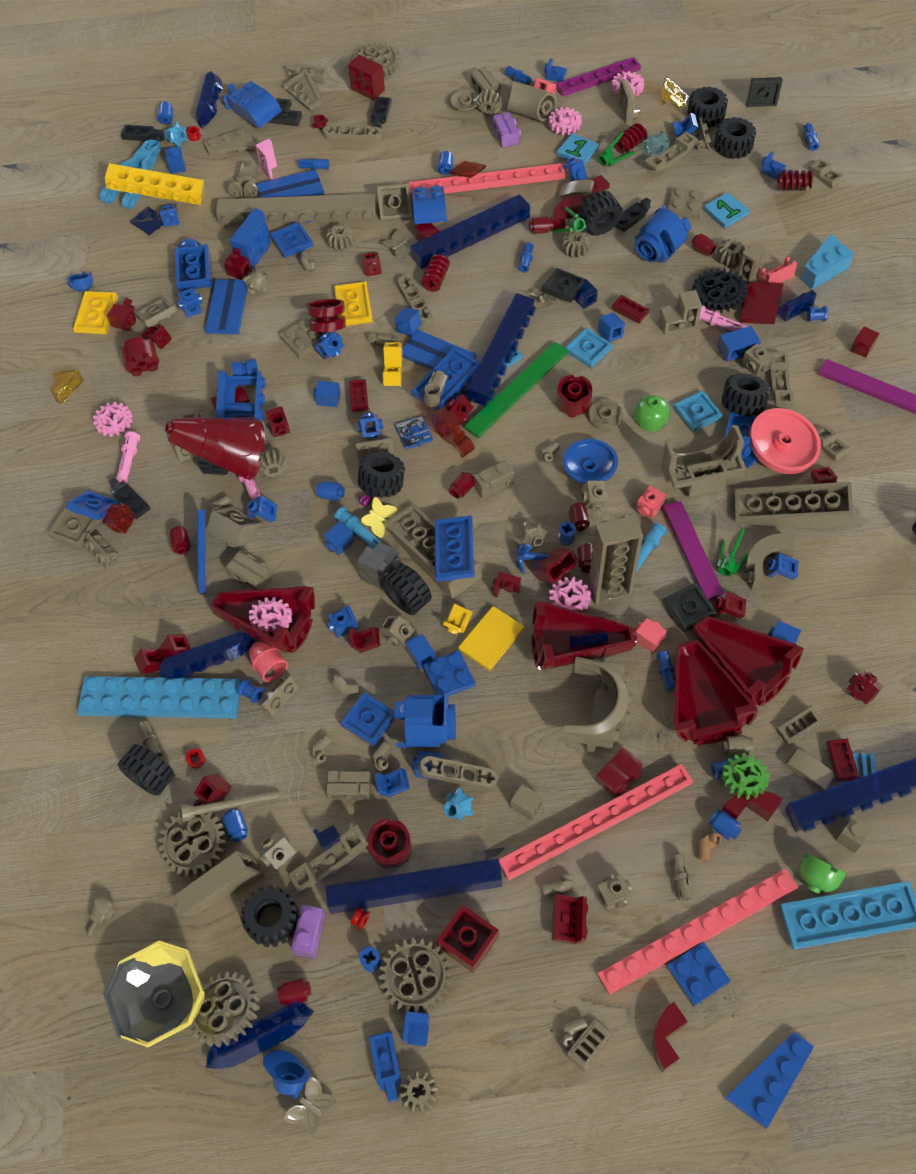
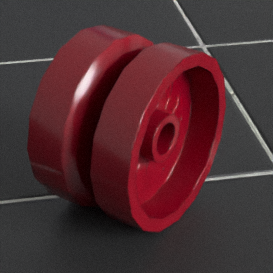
M320 299L309 302L307 304V313L309 316H312L308 320L309 329L314 332H332L345 328L347 326L346 317L342 315L345 311L344 301L340 299Z

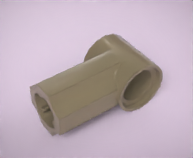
M437 370L433 372L428 385L425 386L424 402L429 407H436L440 404V397L448 379V376L443 371Z

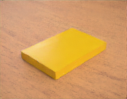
M367 281L334 286L336 299L344 301L345 311L342 315L346 317L347 326L373 322Z
M85 291L74 323V332L107 334L110 325L107 314L113 304L117 302V293Z
M493 606L458 647V650L490 672L523 632L524 625Z

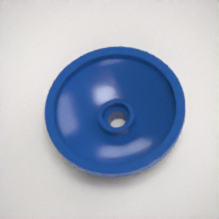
M583 439L573 443L566 449L563 456V467L570 478L582 484H585L587 481H607L617 470L618 457L615 450L607 443L597 439Z

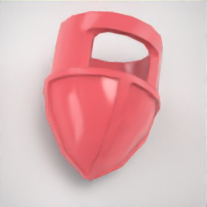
M260 641L253 643L251 646L250 660L252 668L260 675L264 682H272L285 673L288 663L277 648H273ZM272 667L275 674L265 678L266 672Z

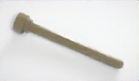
M273 791L195 807L189 804L179 805L181 822L190 821L191 818L199 814L276 800L280 798V792Z

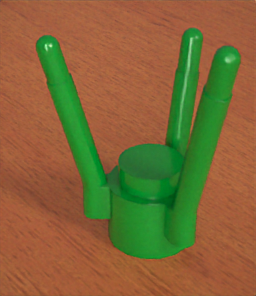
M623 132L598 156V161L602 166H612L614 163L635 154V151H632L613 160L614 154L611 149L621 138Z
M565 207V210L573 216L569 223L570 227L554 229L552 232H573L574 230L579 232L586 229L585 221L579 218L578 214Z
M741 529L730 555L725 558L723 556L726 540H722L719 560L716 565L718 572L722 575H736L738 569L748 558L749 553H746L737 565L736 560L733 558L744 534V529Z

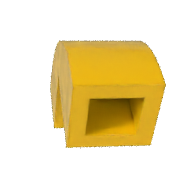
M385 342L384 386H401L402 342Z

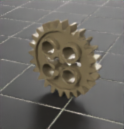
M374 42L373 45L368 43V47L363 45V49L359 48V52H355L356 55L354 56L356 58L358 55H361L381 64L385 78L387 74L392 75V72L396 73V69H399V65H401L399 50L396 47L392 48V44L387 46V43L384 45L381 42L379 44Z
M178 811L177 818L172 815L170 816L171 824L164 823L167 830H160L164 838L158 839L159 842L163 843L162 846L158 847V850L164 852L160 858L166 860L164 865L170 867V871L174 873L177 871V874L183 876L185 873L187 877H191L192 872L194 875L199 876L200 870L204 873L208 872L207 866L215 867L214 860L221 861L218 854L225 853L221 846L227 844L226 841L222 840L223 837L227 836V833L221 831L224 829V825L219 823L221 819L217 816L214 817L215 814L213 812L195 815L190 821L181 822ZM201 823L200 830L195 832L196 825ZM182 833L181 840L176 842L177 835ZM209 841V847L203 850L204 843ZM190 851V857L184 861V855Z
M412 938V942L409 945L406 940H403V947H400L397 943L395 944L396 952L388 950L390 959L383 958L386 966H380L379 969L385 974L380 975L379 980L385 983L380 988L381 990H388L385 992L384 997L385 999L392 997L390 1005L393 1006L398 1003V1011L406 1007L407 1012L414 1008L415 1013H419V1009L423 1008L425 1013H428V1005L435 1009L436 1000L443 1002L441 993H449L444 986L451 985V981L446 979V977L452 976V971L445 970L450 967V962H443L446 959V954L439 955L441 950L439 946L433 950L432 941L426 946L423 938L419 944H416L415 938ZM424 956L429 959L425 966L417 964V960L420 957ZM409 957L413 959L423 991L422 995L418 994L414 978L412 977L413 974L408 961ZM399 964L407 966V970L402 974L395 971ZM432 978L436 983L434 987L426 988L423 985L424 981ZM405 986H412L414 988V992L410 996L402 994Z
M228 971L225 977L219 973L215 981L210 977V984L208 986L202 983L205 997L199 1013L192 1024L188 1026L193 1031L192 1034L202 1044L206 1043L210 1047L215 1044L219 1048L222 1045V1041L229 1046L231 1038L237 1042L239 1033L245 1036L244 1028L253 1027L249 1021L257 1019L253 1012L260 1009L256 1004L260 1001V998L256 995L258 990L250 979L248 980L245 975L240 976L237 972L232 976Z

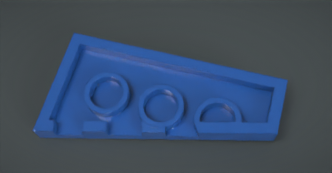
M793 1032L724 1099L767 1129L814 1046Z

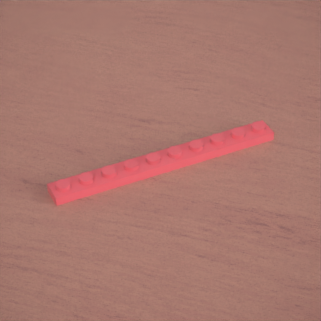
M563 163L408 183L410 198H413L412 189L419 186L431 188L433 185H439L444 187V194L565 179V170L562 167Z
M680 764L499 859L498 863L507 880L510 881L688 787L693 783V780L684 766Z
M785 868L599 972L597 976L608 995H611L798 889V886Z

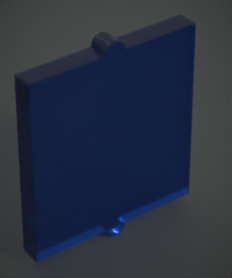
M149 206L130 220L132 225L149 236L163 225L161 214Z

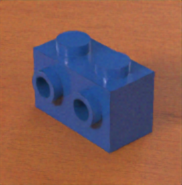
M749 326L720 335L718 348L727 362L743 357L745 352L757 343L760 345L761 340L753 327Z

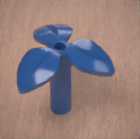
M527 543L519 544L515 555L519 571L525 574L523 567L525 559L541 561L547 559V554L529 552L532 545Z

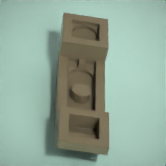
M686 131L676 138L673 146L660 155L655 153L646 159L644 163L655 171L665 170L680 161L695 146L698 139Z
M770 352L772 355L770 384L773 401L776 406H794L793 390L790 388L788 373V352Z
M358 825L339 837L341 839L339 842L310 863L305 862L288 874L298 893L315 886L340 870L368 845Z

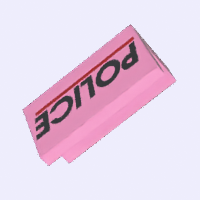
M268 138L255 146L260 168L271 180L273 179L271 169L275 168L277 164L272 141Z

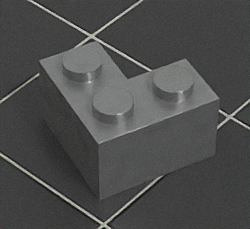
M381 542L374 549L367 546L357 560L361 580L381 589L382 578L401 562L399 551Z

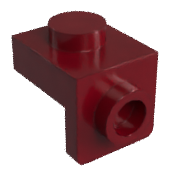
M375 626L360 632L353 628L349 629L348 643L350 647L359 653L379 647V629Z

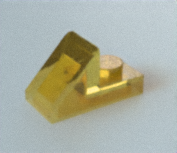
M666 76L662 85V105L671 99L674 104L682 109L686 105L688 94Z
M72 369L53 373L57 384L51 392L56 402L62 404L84 382L79 370Z

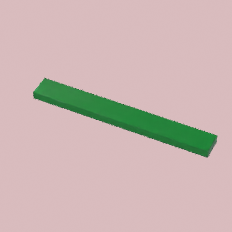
M557 342L552 343L465 425V430L476 438H480L568 354V349Z

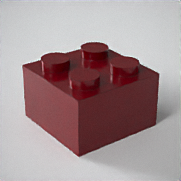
M358 55L348 64L351 90L372 100H375L385 91L383 66L361 55Z
M462 904L436 943L437 947L439 946L443 952L474 973L498 939L499 930Z

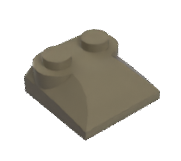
M622 78L620 79L618 105L625 123L629 124L634 119H638L641 111L640 106H637L636 96L630 84Z

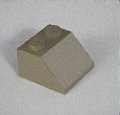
M409 183L377 187L381 220L412 217Z
M232 506L212 511L206 531L212 534V537L221 539L228 546L236 548L245 545L260 528L262 522L254 517L248 518L245 512Z

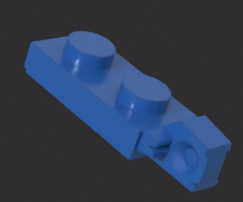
M392 1031L369 1036L377 1083L380 1086V1090H386L389 1103L399 1101L396 1087L401 1085V1075Z

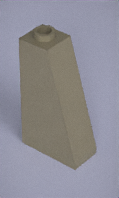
M236 851L173 896L176 901L175 907L181 915L193 917L264 876V873L255 857Z

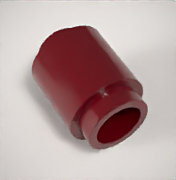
M548 216L533 217L532 221H529V230L533 234L549 233V231H553V220L548 218Z
M702 233L696 234L691 242L692 248L705 256H711L717 248L715 241Z
M462 472L450 484L449 493L456 499L464 497L475 485L473 476L470 473Z
M583 503L572 504L569 510L570 522L575 525L577 531H585L590 526L587 508Z
M182 526L173 527L169 533L172 552L179 555L185 554L190 550L188 532Z
M584 543L577 548L578 566L585 573H589L591 568L593 545L590 543Z
M304 978L282 983V986L277 987L280 1005L286 1004V1006L305 1002L308 1001V996L312 995L309 981L305 982Z

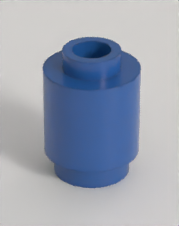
M166 101L160 103L157 114L158 121L165 125L170 124L173 120V107Z
M443 151L439 155L437 170L440 174L448 175L453 171L454 157L451 152Z
M323 481L318 483L316 494L321 499L340 501L344 497L345 488L342 487L341 483Z
M236 809L226 811L222 817V822L228 838H231L232 842L245 839L248 836V827L242 811Z
M719 809L708 822L712 825V829L727 840L731 838L735 840L742 831L739 828L740 822L727 812H722Z

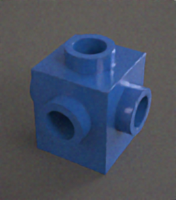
M194 288L177 293L180 299L177 300L180 310H184L187 318L203 313L200 303H203L199 293H195Z
M336 332L323 333L319 337L320 340L314 344V347L323 359L337 356L341 353L340 349L345 346L341 336Z
M373 412L364 413L360 417V422H357L358 432H362L363 437H367V439L376 438L377 435H381L380 429H383L382 418L378 419V415H374ZM367 422H373L372 427H368L366 424Z

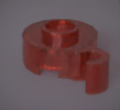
M444 406L432 414L433 426L445 442L460 449V456L463 458L475 450V446L471 439L465 435V431H461L460 425H462V422L453 410H446L447 407Z

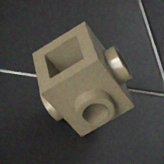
M757 343L745 352L742 364L757 376L762 372H766L771 367L772 355Z
M587 481L581 486L580 499L586 508L599 510L608 502L609 494L606 490L605 481Z
M393 615L387 617L379 632L390 645L396 646L406 645L415 629L409 625L410 622L400 615Z
M275 832L272 836L265 838L261 846L257 848L262 854L259 857L267 867L271 865L276 870L284 866L289 858L296 853L285 837L279 832Z
M622 875L606 877L603 883L597 886L596 890L606 911L614 907L620 909L626 906L633 891L627 879L624 880Z

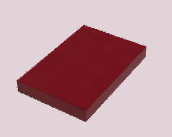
M749 282L740 323L775 324L784 283Z

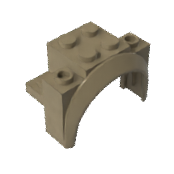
M732 425L727 435L717 444L693 453H675L670 444L671 438L665 440L661 465L665 480L672 483L673 489L685 487L689 498L724 491L728 478L746 474L747 469L741 457L744 440L737 425Z
M576 657L574 673L591 675L598 679L591 724L588 726L565 725L563 732L564 741L587 744L586 752L595 753L596 746L612 748L614 741L618 742V738L622 739L623 732H627L633 699V693H629L630 685L626 684L628 673H624L625 665Z

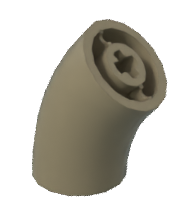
M512 81L506 111L521 114L542 122L549 121L551 112H555L557 108V97L555 94Z

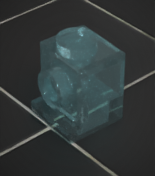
M660 131V134L647 138V142L644 143V150L648 152L650 157L655 153L660 155L669 148L670 140L664 131Z

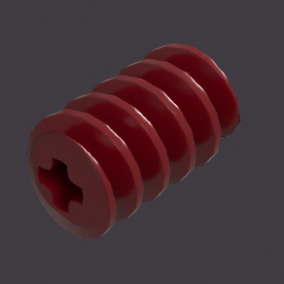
M640 123L633 124L623 131V135L614 145L615 149L620 154L629 152L630 149L638 146V144L648 138L647 130Z
M782 170L781 174L779 172L777 179L778 191L781 190L782 186H784V191H787L788 186H790L791 191H793L795 186L797 191L800 190L801 186H803L804 191H806L807 186L811 190L813 173L811 170H808L807 173L805 170L801 172L795 170L794 173L792 170L788 172Z
M437 254L430 258L421 279V283L426 290L431 292L440 290V286L450 266V261L447 257Z

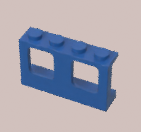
M219 371L216 417H254L264 420L262 404H265L263 388H266V378H263L261 371H257V376H228L226 371ZM239 385H256L255 403H236V387Z

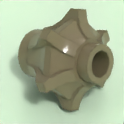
M256 268L254 272L244 277L243 281L247 284V291L252 294L266 291L267 273Z
M526 521L521 526L522 538L520 541L522 544L532 545V548L534 546L538 547L544 543L543 539L548 530L547 528H541L540 523L535 524L533 521Z

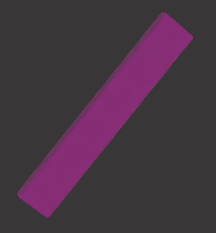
M635 57L556 83V90L564 97L613 80V77L617 76V73L622 74V71L625 73L628 71L631 73L641 70V65Z
M826 359L818 374L916 414V394Z
M682 501L664 505L663 510L697 585L709 601L716 599L724 592Z

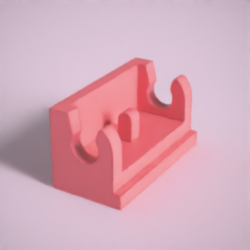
M787 257L780 266L765 272V268L761 269L757 280L770 283L786 281L794 277L797 263L793 261L789 264L790 257Z

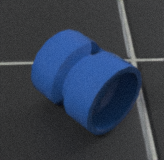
M256 359L246 360L245 363L242 361L231 362L233 376H257V371L259 370Z

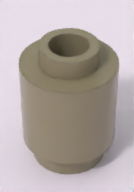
M747 735L726 736V740L722 741L723 753L727 754V757H734L736 754L742 757L743 753L749 756V754L754 753V741L752 737Z

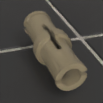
M685 855L671 856L674 869L673 880L678 888L679 900L693 899L690 886L691 875L686 867Z

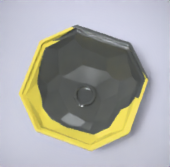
M157 941L119 961L103 993L117 1037L147 1048L190 1026L199 1013L205 997L190 952L187 949L162 941Z

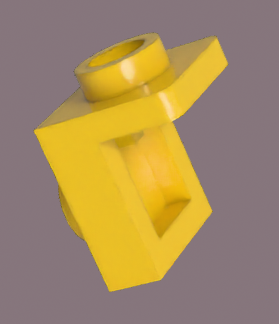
M454 604L447 621H444L443 625L447 626L446 630L457 635L458 632L464 633L473 612Z

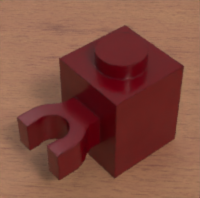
M234 247V253L228 255L224 262V267L228 276L243 280L252 270L250 260L247 257L241 256L240 249Z
M125 298L123 306L113 304L107 314L111 327L130 331L136 322V316L133 312L135 307L131 305L132 299Z
M219 774L203 776L194 791V794L199 799L195 801L193 806L224 801L232 786Z

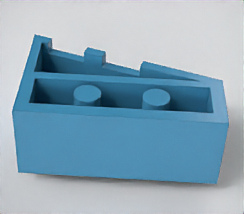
M831 234L806 263L801 280L810 289L818 287L847 270L851 265L854 253Z

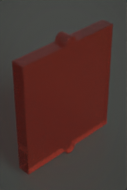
M464 161L450 170V174L472 178L484 170L486 165Z

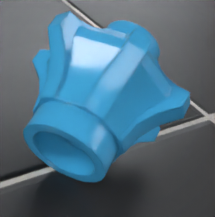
M174 122L172 127L165 130L164 136L166 140L174 143L177 147L181 146L184 141L187 142L186 128L179 126L178 122Z
M457 788L453 794L449 792L446 794L447 802L444 804L443 810L447 817L457 818V820L461 821L463 816L473 815L471 801L474 799L472 796L468 797L464 794L462 788Z

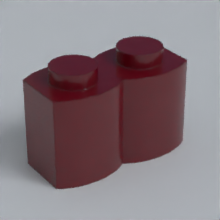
M556 548L548 555L547 559L538 562L533 571L539 581L555 583L563 577L565 572L572 570L579 560L572 549Z
M623 747L599 771L595 781L613 797L618 793L622 795L629 787L627 783L632 779L634 781L637 780L642 774L643 763Z

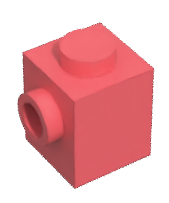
M537 77L534 87L553 94L556 93V84Z
M649 486L639 498L636 511L644 517L653 519L663 506L666 494Z
M646 618L643 623H638L634 632L637 637V643L654 653L665 640L667 630L662 628L658 622Z

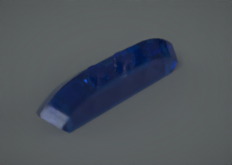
M211 71L205 76L196 110L197 122L201 129L206 127L216 115L217 100H219V94L223 90L222 80Z
M240 631L175 654L163 660L159 676L173 679L192 676L194 672H202L208 667L221 665L227 660L230 662L244 655L255 643V640L248 634Z
M295 1001L252 1024V1028H244L245 1036L241 1033L238 1034L237 1042L231 1038L229 1046L223 1041L219 1048L213 1044L207 1052L206 1068L223 1069L233 1067L278 1045L295 1035L308 1022L314 1011L303 1002Z

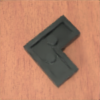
M276 98L282 112L269 122L299 126L302 112L290 110L292 105L290 99Z

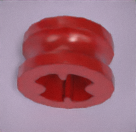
M197 126L187 128L186 133L190 141H197L201 138L200 129Z
M195 748L187 752L185 759L189 767L197 769L203 766L205 756L200 749ZM198 754L200 760L198 762L195 760L196 763H193L191 757L193 755L196 757L195 755Z
M361 907L356 911L351 920V925H357L358 930L364 928L370 917V912H364V909Z

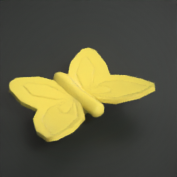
M374 497L372 500L373 510L369 511L370 514L362 517L361 522L366 526H370L375 536L382 538L385 534V526L382 523L386 521L384 518H391L398 510L391 505L383 506L381 501Z

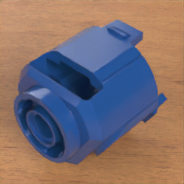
M665 205L657 209L634 237L635 248L638 254L648 262H666L687 240V233L691 229L687 217L681 220L675 213L665 209Z
M407 695L406 701L395 702V718L405 720L406 743H396V747L407 749V747H440V744H446L449 740H456V705L448 704V698L445 695Z

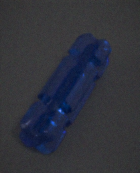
M599 632L598 635L591 633L580 635V637L577 635L570 636V646L597 645L599 642L600 644L608 643L607 632Z

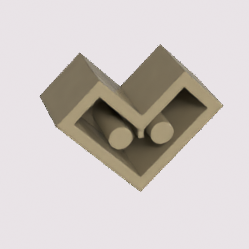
M696 290L679 293L677 305L666 306L660 309L659 321L664 334L697 329L702 304Z

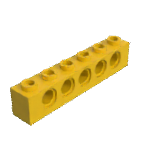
M111 163L108 164L105 175L106 189L197 205L202 203L204 180Z

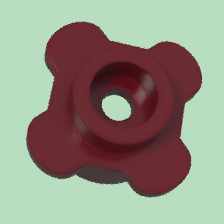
M321 114L316 115L312 127L323 129L327 126L328 118Z

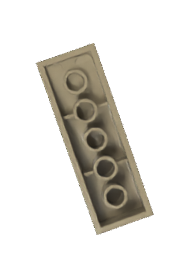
M851 482L735 489L736 522L787 528L853 526Z
M412 503L383 522L384 526L409 556L451 598H454L482 578L480 565L474 559L475 577L436 582L435 523L415 504Z

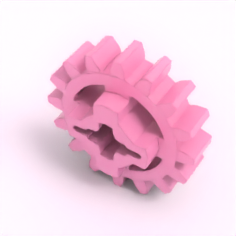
M622 71V74L617 73V76L613 77L612 91H615V95L619 94L620 79L622 78L630 84L634 95L639 96V93L643 92L644 78H641L640 74L636 75V72L632 74L630 71L627 73Z
M561 107L560 110L555 109V112H551V116H549V127H552V131L556 130V134L559 132L562 135L565 133L570 135V132L576 133V130H579L582 124L581 115H579V111L574 112V108L570 110L569 107H566V109Z
M113 402V405L107 403V407L100 406L101 411H95L97 416H93V423L99 433L102 432L103 436L107 434L110 437L113 434L119 436L121 431L126 433L125 428H130L129 423H133L131 411L123 403L119 405L116 402Z
M565 577L564 582L559 580L557 585H552V590L549 591V603L583 613V610H588V604L591 602V591H587V584L582 586V580L576 582L575 577H573L569 581Z
M274 597L272 601H269L268 598H265V602L258 600V606L252 605V610H249L250 624L262 632L265 631L266 634L272 632L275 635L279 627L289 628V623L292 622L291 608H289L288 603L283 604L282 599L277 602Z

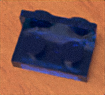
M811 290L807 293H802L793 300H788L785 304L779 306L778 315L786 322L806 312L809 306L813 307L817 294L814 290Z

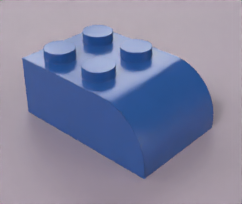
M252 81L245 83L242 88L233 92L228 97L234 112L257 128L262 127L282 112L275 98Z
M433 185L431 188L419 186L412 189L415 224L447 222L444 187Z
M257 208L253 209L229 240L232 252L234 247L240 249L241 256L249 258L252 270L268 251L271 244L265 215Z
M208 245L175 248L176 285L178 290L184 291L190 288L195 290L213 287L212 259Z

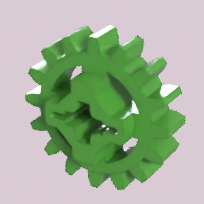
M743 753L742 758H739L736 754L733 760L728 759L727 764L724 765L722 779L725 780L724 786L731 787L729 793L737 792V798H740L742 794L745 795L746 799H749L751 794L754 798H757L758 792L763 794L769 784L770 773L766 772L767 765L761 766L762 760L755 761L754 755L747 758L746 754Z

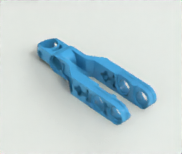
M157 140L145 141L131 159L120 165L151 170L156 162V157L161 151L160 142ZM105 185L100 193L101 202L111 204L120 191L106 189ZM126 192L121 206L132 209L141 195Z

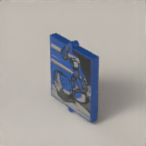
M423 416L407 419V421L395 424L405 450L416 446L420 447L422 444L433 441Z

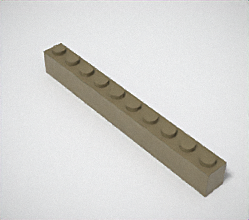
M375 194L218 199L216 211L219 225L243 224L254 208L264 213L267 223L376 219L377 204Z

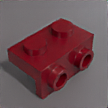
M559 894L553 896L552 941L576 945L586 940L588 934L586 926V915L588 913L586 896L578 898Z

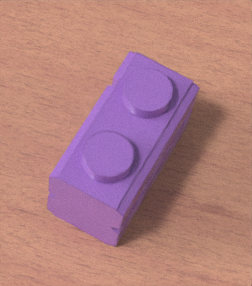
M509 112L502 113V115H494L493 128L501 146L504 148L519 144L521 130L520 127L517 128L515 117L512 118Z
M302 905L291 951L297 956L316 959L326 914L321 908Z

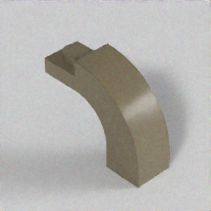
M794 534L769 535L759 540L752 547L744 567V573H749L748 582H751V590H759L761 587L764 563L779 553L792 557L794 552Z

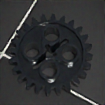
M717 268L715 272L710 269V273L704 271V275L699 274L698 279H695V283H693L692 291L696 290L702 306L707 307L708 310L713 309V312L719 310L720 313H723V310L729 312L730 308L736 310V306L740 307L741 302H745L748 285H746V280H743V276L738 277V272L732 274V270L726 272V268L722 271Z

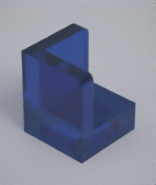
M584 279L582 290L574 300L585 309L597 302L598 290L587 279Z
M334 825L320 833L317 828L313 830L324 852L341 840L339 838L341 835L337 832Z

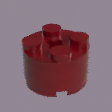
M134 337L124 342L123 348H120V353L126 371L131 373L132 376L138 377L142 375V372L158 370L159 358L154 342L151 339L144 340L143 337Z
M574 375L563 377L557 387L556 404L559 410L571 418L587 412L592 402L591 382L581 375L580 377H574Z
M382 819L371 827L367 838V846L372 859L385 869L402 865L409 858L412 850L407 827L402 822L391 819Z

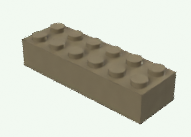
M636 515L622 516L611 521L605 520L595 525L588 584L595 604L631 596L633 593L643 533Z

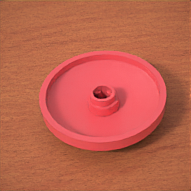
M783 408L766 410L757 416L749 430L750 446L753 453L760 462L774 471L784 474L804 472L815 463L820 455L821 441L817 430L809 420L792 410Z

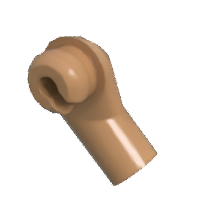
M711 832L699 841V861H710V850L722 841L719 833Z

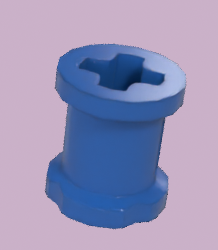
M827 306L822 308L808 307V322L813 320L827 321Z
M566 521L560 524L558 540L562 545L568 546L574 542L576 528L573 523Z
M244 679L237 689L238 695H244L253 704L261 699L264 692L262 687L254 686L248 679Z
M728 759L717 763L715 761L711 762V772L715 780H719L722 777L723 768L727 764Z
M367 947L361 951L359 960L365 971L374 972L380 968L381 958L375 948ZM371 955H373L375 961L372 960L370 964H368L366 959H370Z

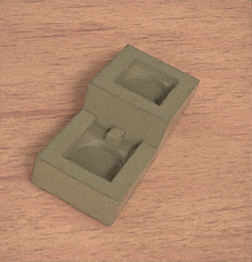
M819 159L809 165L808 169L812 171L813 175L831 188L843 181V175L831 170L832 164Z
M576 180L562 184L559 197L562 200L582 194V198L591 194L594 181Z
M825 425L817 429L821 441V449L833 460L837 461L850 453V447L837 439L836 432Z
M799 748L794 750L786 762V765L800 778L806 777L820 791L825 790L835 776V773L823 763Z

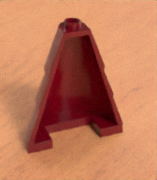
M191 417L171 419L170 422L166 423L165 432L169 442L244 479L251 481L255 479L261 465V461H259L261 457L260 452H264L265 431L261 420L248 417Z
M307 586L219 592L211 602L210 608L215 616L237 630H243L253 638H257L282 652L293 653L303 645L311 629L313 619H310L311 609L315 610V594L313 587ZM274 597L277 602L282 599L283 604L288 603L292 612V622L289 623V628L279 627L274 635L272 632L266 634L265 631L262 632L258 628L253 627L249 621V610H252V605L258 606V600L265 602V598H268L269 601H272Z
M535 601L532 618L534 633L531 634L533 659L537 669L546 670L574 664L576 657L590 660L596 658L604 659L631 651L637 644V637L633 633L632 626L546 602Z
M708 616L702 621H698L693 627L695 638L719 661V665L758 706H763L771 701L783 689L790 679L788 676L791 674L792 668H797L804 649L795 643Z
M698 640L686 641L677 646L673 721L677 736L684 742L691 740L693 744L697 745L713 744L726 740V736H736L742 732L741 728L746 724L751 725L758 713L755 702L719 665V661Z

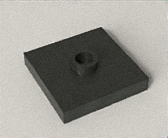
M782 77L751 78L746 106H777L783 81Z
M557 268L542 286L541 292L571 303L586 285L587 279Z
M697 583L663 598L662 601L683 632L693 628L698 621H702L706 616L713 618L717 615L716 610Z

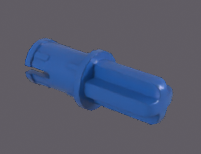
M508 66L505 70V75L513 78L515 82L530 85L532 82L531 77L524 74L522 70H516L511 66Z
M806 123L803 126L805 141L808 142L810 150L815 151L819 148L817 133L814 131L812 124Z
M300 159L298 166L299 168H311L313 170H329L330 162L329 159Z
M530 242L524 245L523 252L520 254L521 261L518 268L521 272H527L530 262L533 260L534 245Z
M661 651L656 655L660 666L659 673L663 677L665 688L671 691L675 689L676 684L675 668L671 664L669 652Z

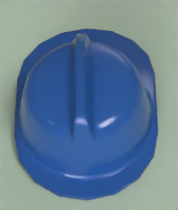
M271 1051L263 1058V1066L272 1076L274 1089L280 1094L289 1095L296 1099L305 1082L311 1077L309 1069L296 1056L287 1051Z

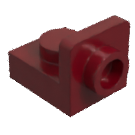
M378 252L362 254L366 276L382 274Z
M162 325L149 327L141 335L144 340L149 338L155 342L159 349H163L172 340V337Z
M829 466L811 470V477L817 484L837 483V476Z
M499 572L497 579L494 578L491 589L494 590V597L498 598L501 589L510 593H520L522 578Z
M730 592L723 593L714 601V607L717 612L716 616L727 613L739 619L745 617L746 599Z

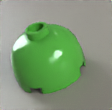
M645 396L636 404L633 415L634 422L638 423L643 430L658 431L668 423L670 415L669 406L659 396Z
M804 853L799 866L801 878L808 883L806 888L818 894L820 890L824 892L836 890L847 874L807 853Z

